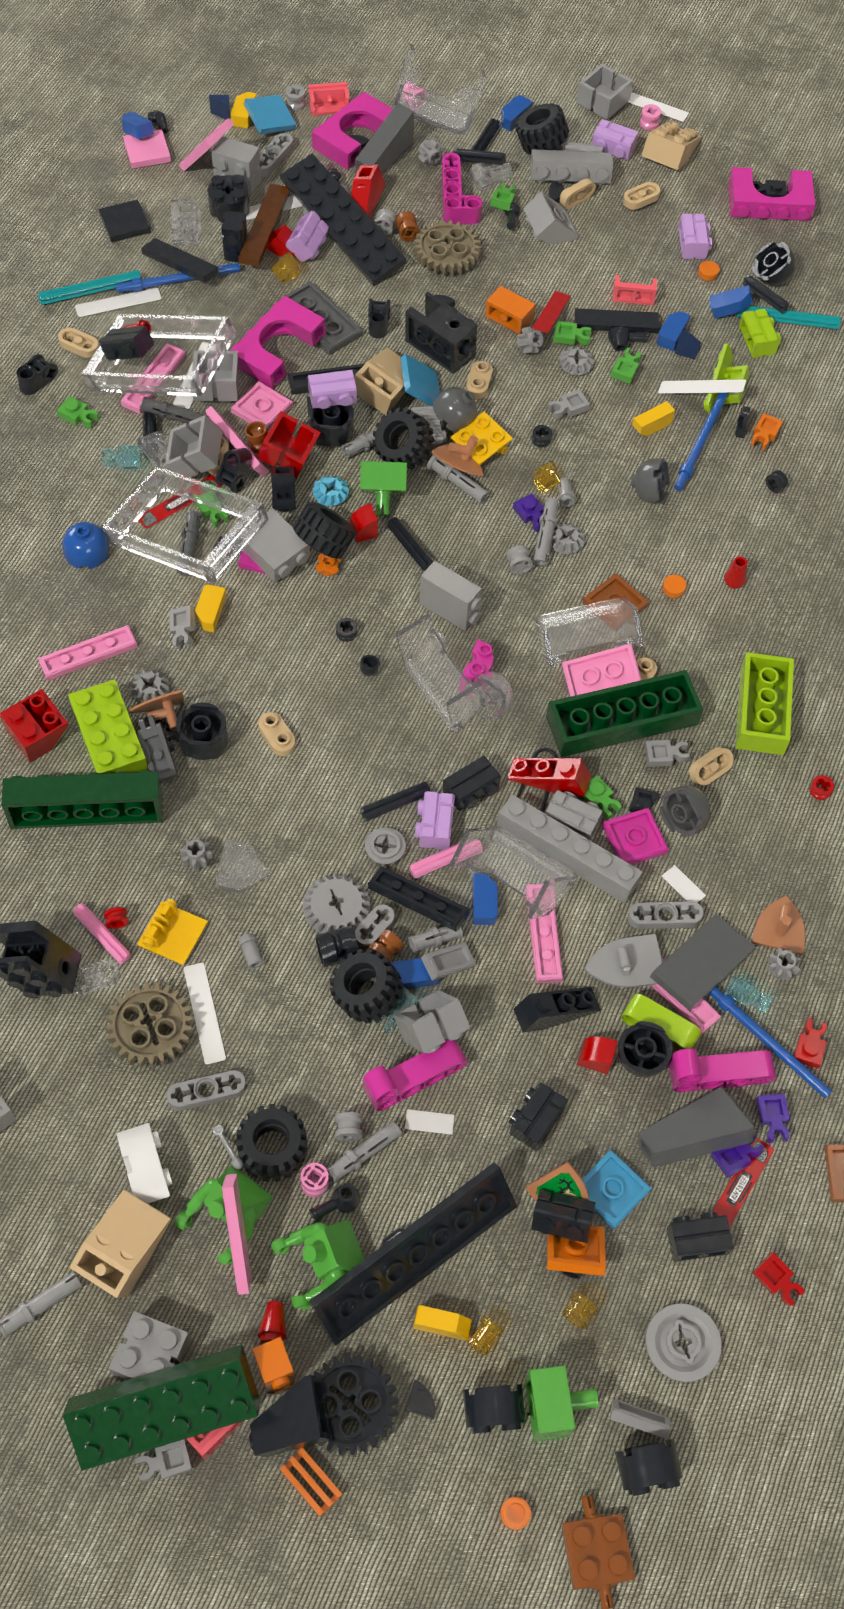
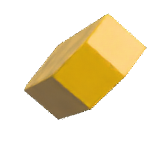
M246 92L236 96L231 110L233 126L249 128L252 119L244 106L245 99L257 98L256 93Z
M666 401L633 418L632 426L641 435L647 437L669 426L673 422L675 409Z
M209 584L203 587L195 609L197 622L204 631L215 632L227 597L226 588Z
M418 1305L413 1329L468 1341L472 1320L461 1314Z

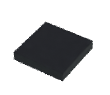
M138 199L98 209L111 242L151 233L150 226Z

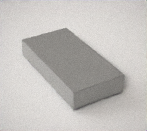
M466 942L429 952L421 957L432 981L471 969L476 965Z
M613 1399L610 1409V1420L665 1439L669 1438L671 1431V1420L669 1417Z

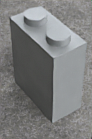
M273 508L237 534L238 547L274 582L281 577H286L293 568L304 564L310 557V546L298 537L293 527Z
M434 560L421 575L419 604L466 631L471 624L475 625L480 618L479 607L482 603V588Z

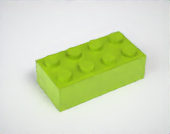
M746 652L740 668L735 749L784 755L790 742L793 658Z
M115 679L68 694L73 714L95 772L113 774L118 771L138 773L148 770L145 755Z

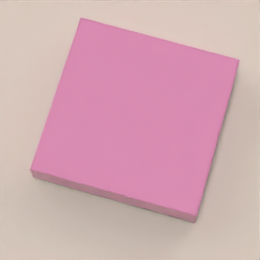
M162 129L155 130L153 135L141 139L131 135L123 136L132 169L171 162Z
M258 381L231 407V412L248 423L255 421L263 422L269 431L280 411L287 413L293 407V401Z

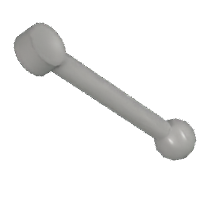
M221 1125L216 1126L213 1129V1133L221 1139L233 1160L232 1166L235 1169L242 1168L243 1161L237 1158L224 1135L225 1129Z

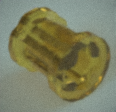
M482 1316L480 1326L472 1337H467L466 1343L477 1353L487 1357L489 1347L497 1336L503 1334V1330L491 1319Z

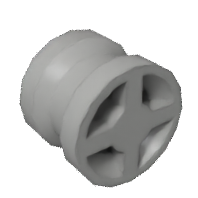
M299 85L287 87V108L292 111L304 109V88Z
M380 209L376 214L374 223L388 236L392 233L393 225L396 222V215L389 209Z
M519 545L508 550L506 556L508 561L511 562L510 570L512 573L523 574L533 567L532 560L529 558L530 552L528 547Z
M342 1112L335 1115V1123L338 1125L335 1139L352 1142L363 1138V1131L360 1129L362 1114Z

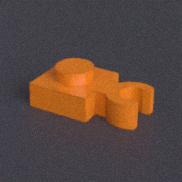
M763 413L755 426L751 446H754L756 442H762L761 450L764 451L768 446L769 440L774 441L783 421Z

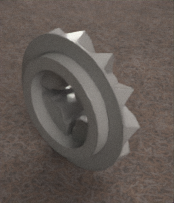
M577 346L575 349L569 347L567 351H562L560 366L565 372L572 375H583L593 368L594 360L592 353H587L586 348L581 350ZM576 357L579 358L578 364H576V361H575V358H576Z
M562 522L561 525L554 527L551 547L562 554L576 553L584 545L585 534L581 532V527H575L573 522L570 525ZM563 534H564L565 536L571 535V539H568V538L562 539V538H563Z
M153 668L151 671L142 670L139 675H134L133 681L130 682L133 697L142 703L168 694L170 687L168 678L164 676L163 672H157ZM147 682L150 684L154 682V687L152 688L149 686L146 689L145 683Z
M392 828L374 830L369 834L365 842L366 854L372 859L373 863L378 862L382 866L390 863L394 865L397 860L402 859L406 848L403 836ZM385 839H387L390 848L386 854H383L381 847L385 843Z

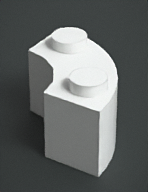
M146 1123L116 1133L133 1195L146 1203L169 1197L168 1185L173 1183L168 1168L162 1169L157 1151L158 1148L162 1147L158 1132H152L150 1124Z

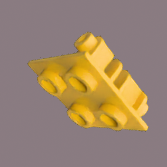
M484 411L469 426L460 429L451 436V439L456 444L465 446L470 436L473 435L478 438L471 458L479 466L496 452L498 454H505L508 451L507 444L513 440Z
M167 899L166 902L161 901L137 945L184 966L208 921L175 907L177 903L172 899Z

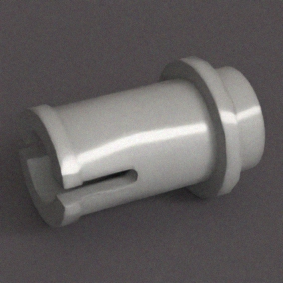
M560 478V481L556 482L559 491L558 501H560L562 506L570 507L574 504L576 495L572 492L570 479Z
M251 933L241 936L238 939V948L242 949L248 968L255 969L263 965L264 959H262L257 946V937H254Z

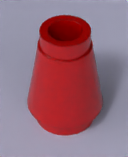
M736 557L724 574L725 583L730 588L738 589L747 581L748 562L744 557Z
M267 1302L258 1332L260 1345L279 1337L282 1338V1341L287 1339L283 1302Z

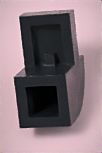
M294 466L271 467L272 508L280 512L296 509Z

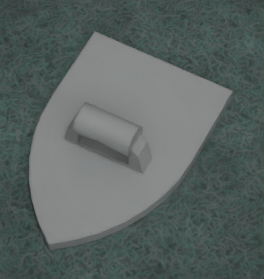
M656 934L612 941L600 948L590 958L584 970L597 980L616 987L633 988L656 985L657 983L650 978V975L663 963Z

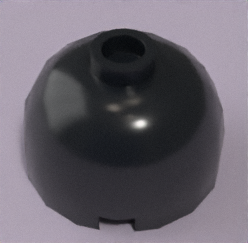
M770 242L763 246L755 255V265L752 263L753 273L764 284L775 286L784 283L791 277L795 270L796 260L792 250L786 243L776 244L775 242Z
M640 1021L629 1028L627 1027L618 1042V1057L621 1065L629 1073L637 1077L649 1078L658 1075L667 1067L672 1057L673 1044L666 1035V1031L653 1022Z

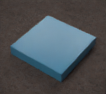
M281 95L245 99L244 106L259 134L295 130L296 123Z
M405 354L401 357L405 392L429 406H433V401L440 394L437 372Z
M611 1150L582 1179L589 1194V1201L596 1202L594 1212L613 1230L652 1189Z

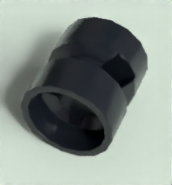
M352 926L337 929L335 934L329 931L315 935L323 968L338 964L340 959L345 961L348 958V954L352 952L355 955L357 950H359Z

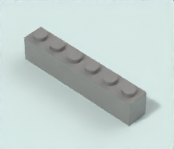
M511 795L498 814L497 827L621 902L626 904L637 888L643 873L641 870L516 796Z

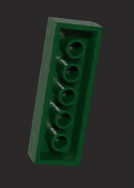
M687 670L549 701L546 718L560 756L565 757L696 726L700 722L703 707Z
M149 770L138 773L118 771L113 774L93 772L88 775L68 773L63 776L43 774L37 777L13 776L11 778H3L1 806L10 829L163 823V792L158 772Z
M240 1345L68 1399L62 1415L81 1471L258 1417L260 1397L243 1346Z

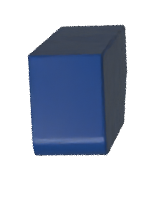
M517 95L505 105L501 113L503 128L512 131L515 128L517 119L528 109L533 108V101L522 95Z
M133 111L123 115L121 119L123 132L137 139L154 134L152 121Z
M749 285L710 296V306L714 318L742 312L753 302Z
M684 312L669 314L659 331L657 345L674 351L682 329L686 330L690 314Z
M473 873V925H494L497 922L498 916L497 884L487 874Z
M421 958L390 962L402 978V990L435 986L440 983V979L431 980Z

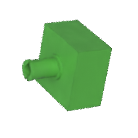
M361 461L360 491L361 493L376 494V515H381L382 505L384 506V515H390L391 494H406L407 463Z
M565 1366L529 1370L524 1380L533 1442L569 1438L575 1430L573 1411L599 1407L596 1388L574 1392L569 1391Z

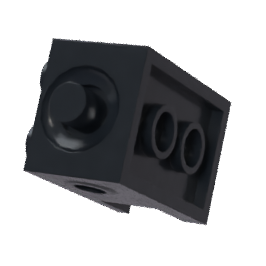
M427 292L425 294V315L413 307L405 311V341L454 374L476 355L477 324L472 319H468L459 313L457 309L447 305L439 297Z
M36 920L0 924V942L5 945L2 958H0V977L7 981V985L19 989L25 997L32 999L45 995L60 997L61 994H73L82 956L80 952Z

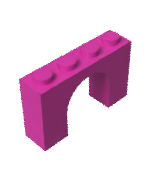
M363 92L312 131V148L349 170L355 165V159L361 152V143L346 135L344 131L353 127H365L376 132L392 111V108L368 93Z
M732 167L728 182L731 217L811 221L815 208L812 171L792 170L787 185L788 194L783 197H768L758 192L754 187L752 168Z
M285 295L231 349V351H238L239 370L271 389H274L286 376L284 361L264 350V344L274 336L288 334L314 347L326 334L324 318Z

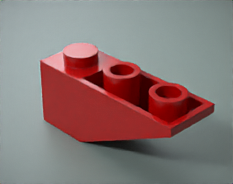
M360 165L353 179L351 197L369 217H371L386 185L379 165Z
M514 758L508 775L509 781L556 793L557 790L561 792L568 791L575 796L586 795L591 774L581 758Z

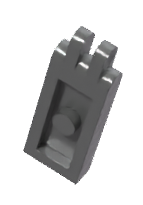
M153 715L148 716L150 723L148 727L144 718L138 720L141 729L137 730V734L149 771L158 772L160 782L179 776L161 722L156 724Z

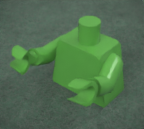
M230 1165L218 1179H209L194 1194L186 1205L187 1209L185 1211L182 1210L176 1217L175 1225L183 1231L185 1227L189 1228L193 1221L192 1216L199 1212L204 1204L208 1207L212 1217L221 1218L227 1223L222 1186L226 1175L237 1174L246 1240L248 1242L254 1233L256 1220L261 1218L273 1197L242 1171ZM231 1246L217 1257V1260L222 1265L233 1263Z
M349 1219L330 1226L323 1222L308 1225L289 1234L288 1238L283 1236L271 1243L275 1256L278 1252L283 1256L290 1250L291 1246H298L304 1243L305 1248L302 1254L304 1261L312 1263L316 1276L323 1280L320 1285L313 1287L305 1295L291 1297L294 1308L309 1309L311 1307L309 1301L364 1260Z

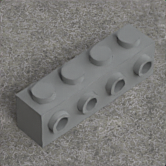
M534 149L531 151V180L537 182L550 180L557 181L558 183L573 181L578 183L580 180L589 178L598 185L611 183L613 170L611 153Z

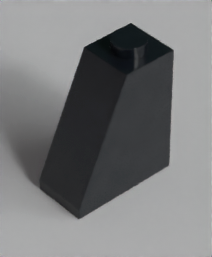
M313 1375L303 1377L250 1424L249 1443L254 1451V1456L270 1457L333 1439L322 1377Z

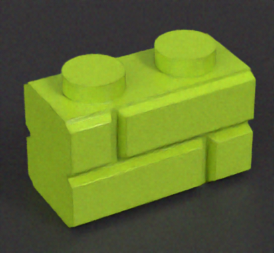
M759 309L755 312H744L741 316L739 328L751 356L757 358L763 355H774L777 352L778 345L781 343V336L774 329L773 318L769 317L765 309Z

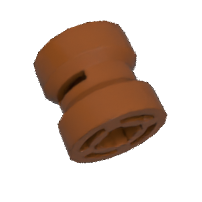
M405 211L397 216L396 224L399 229L400 238L406 242L414 241L416 234H420L415 214Z
M260 421L252 422L245 428L249 447L254 453H259L262 443L268 434L265 423Z
M384 930L379 935V940L373 942L367 949H372L375 953L377 951L382 953L391 962L392 956L398 954L404 948V945L397 935L390 930Z

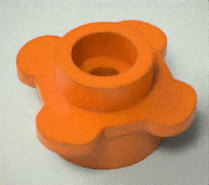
M323 554L318 555L317 572L324 576H332L338 573L337 565L340 559L331 558Z

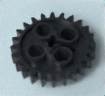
M345 1354L344 1363H340L336 1357H333V1367L330 1368L324 1362L323 1368L325 1372L323 1374L316 1371L313 1372L314 1376L322 1377L326 1402L329 1400L337 1402L335 1412L329 1414L333 1438L328 1440L327 1451L329 1453H332L338 1447L341 1457L344 1456L347 1449L350 1450L353 1457H356L357 1448L361 1447L362 1451L368 1454V1444L372 1443L374 1447L379 1448L377 1438L380 1436L386 1440L388 1439L384 1429L386 1427L395 1428V1425L389 1419L399 1415L397 1410L391 1408L392 1405L399 1403V1399L390 1395L397 1388L395 1385L387 1386L392 1378L390 1374L381 1376L384 1369L381 1364L372 1369L374 1362L372 1358H369L363 1364L360 1354L357 1355L355 1362H352L350 1356ZM354 1376L357 1379L355 1387L351 1390H344L342 1388L344 1379ZM331 1387L337 1388L349 1401H354L358 1409L371 1419V1423L367 1424L352 1409H347L343 1401L330 1391ZM370 1396H377L379 1398V1404L374 1410H366L364 1408V1402ZM350 1420L359 1421L358 1431L355 1434L347 1435L345 1433L346 1423ZM327 1441L321 1442V1443H317V1444H318L319 1446H322V1445H324Z

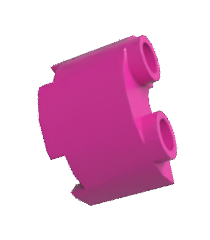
M477 639L472 650V655H474L472 661L466 664L461 676L460 692L472 693V690L479 689L482 686L485 688L489 683L494 658L490 644Z

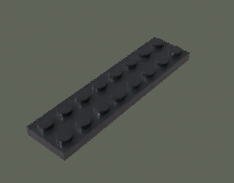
M313 153L279 175L281 181L309 212L315 211L320 220H323L329 226L327 234L373 287L407 264L404 255Z
M492 1163L309 1301L335 1346L518 1207L498 1165Z

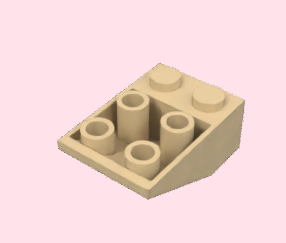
M668 121V123L666 122L648 133L641 156L678 170L684 166L702 136L698 135L694 129L686 128L685 130L680 128L679 124Z
M385 348L368 360L354 377L357 396L385 415L406 393L401 357L389 348Z
M123 1190L86 1238L69 1268L116 1298L128 1297L172 1218L127 1190Z

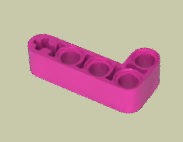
M452 152L446 153L442 158L441 173L443 219L447 223L452 220V224H456L458 221L460 224H477L481 221L482 199L474 195H462L460 156Z
M446 1040L440 1044L438 1050L431 1053H420L388 1071L384 1066H378L370 1070L363 1077V1089L376 1112L383 1111L458 1072L468 1064V1060L456 1040Z
M683 1049L674 1052L668 1063L672 1087L675 1092L770 1083L777 1079L772 1054L767 1050L698 1057L697 1050Z

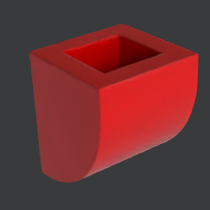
M285 224L275 230L267 249L281 257L289 258L295 256V253H292L286 247V243L293 231Z
M371 503L358 508L349 520V523L357 533L354 538L355 542L377 538L378 519Z
M597 1036L585 1038L577 1065L608 1074L618 1041Z

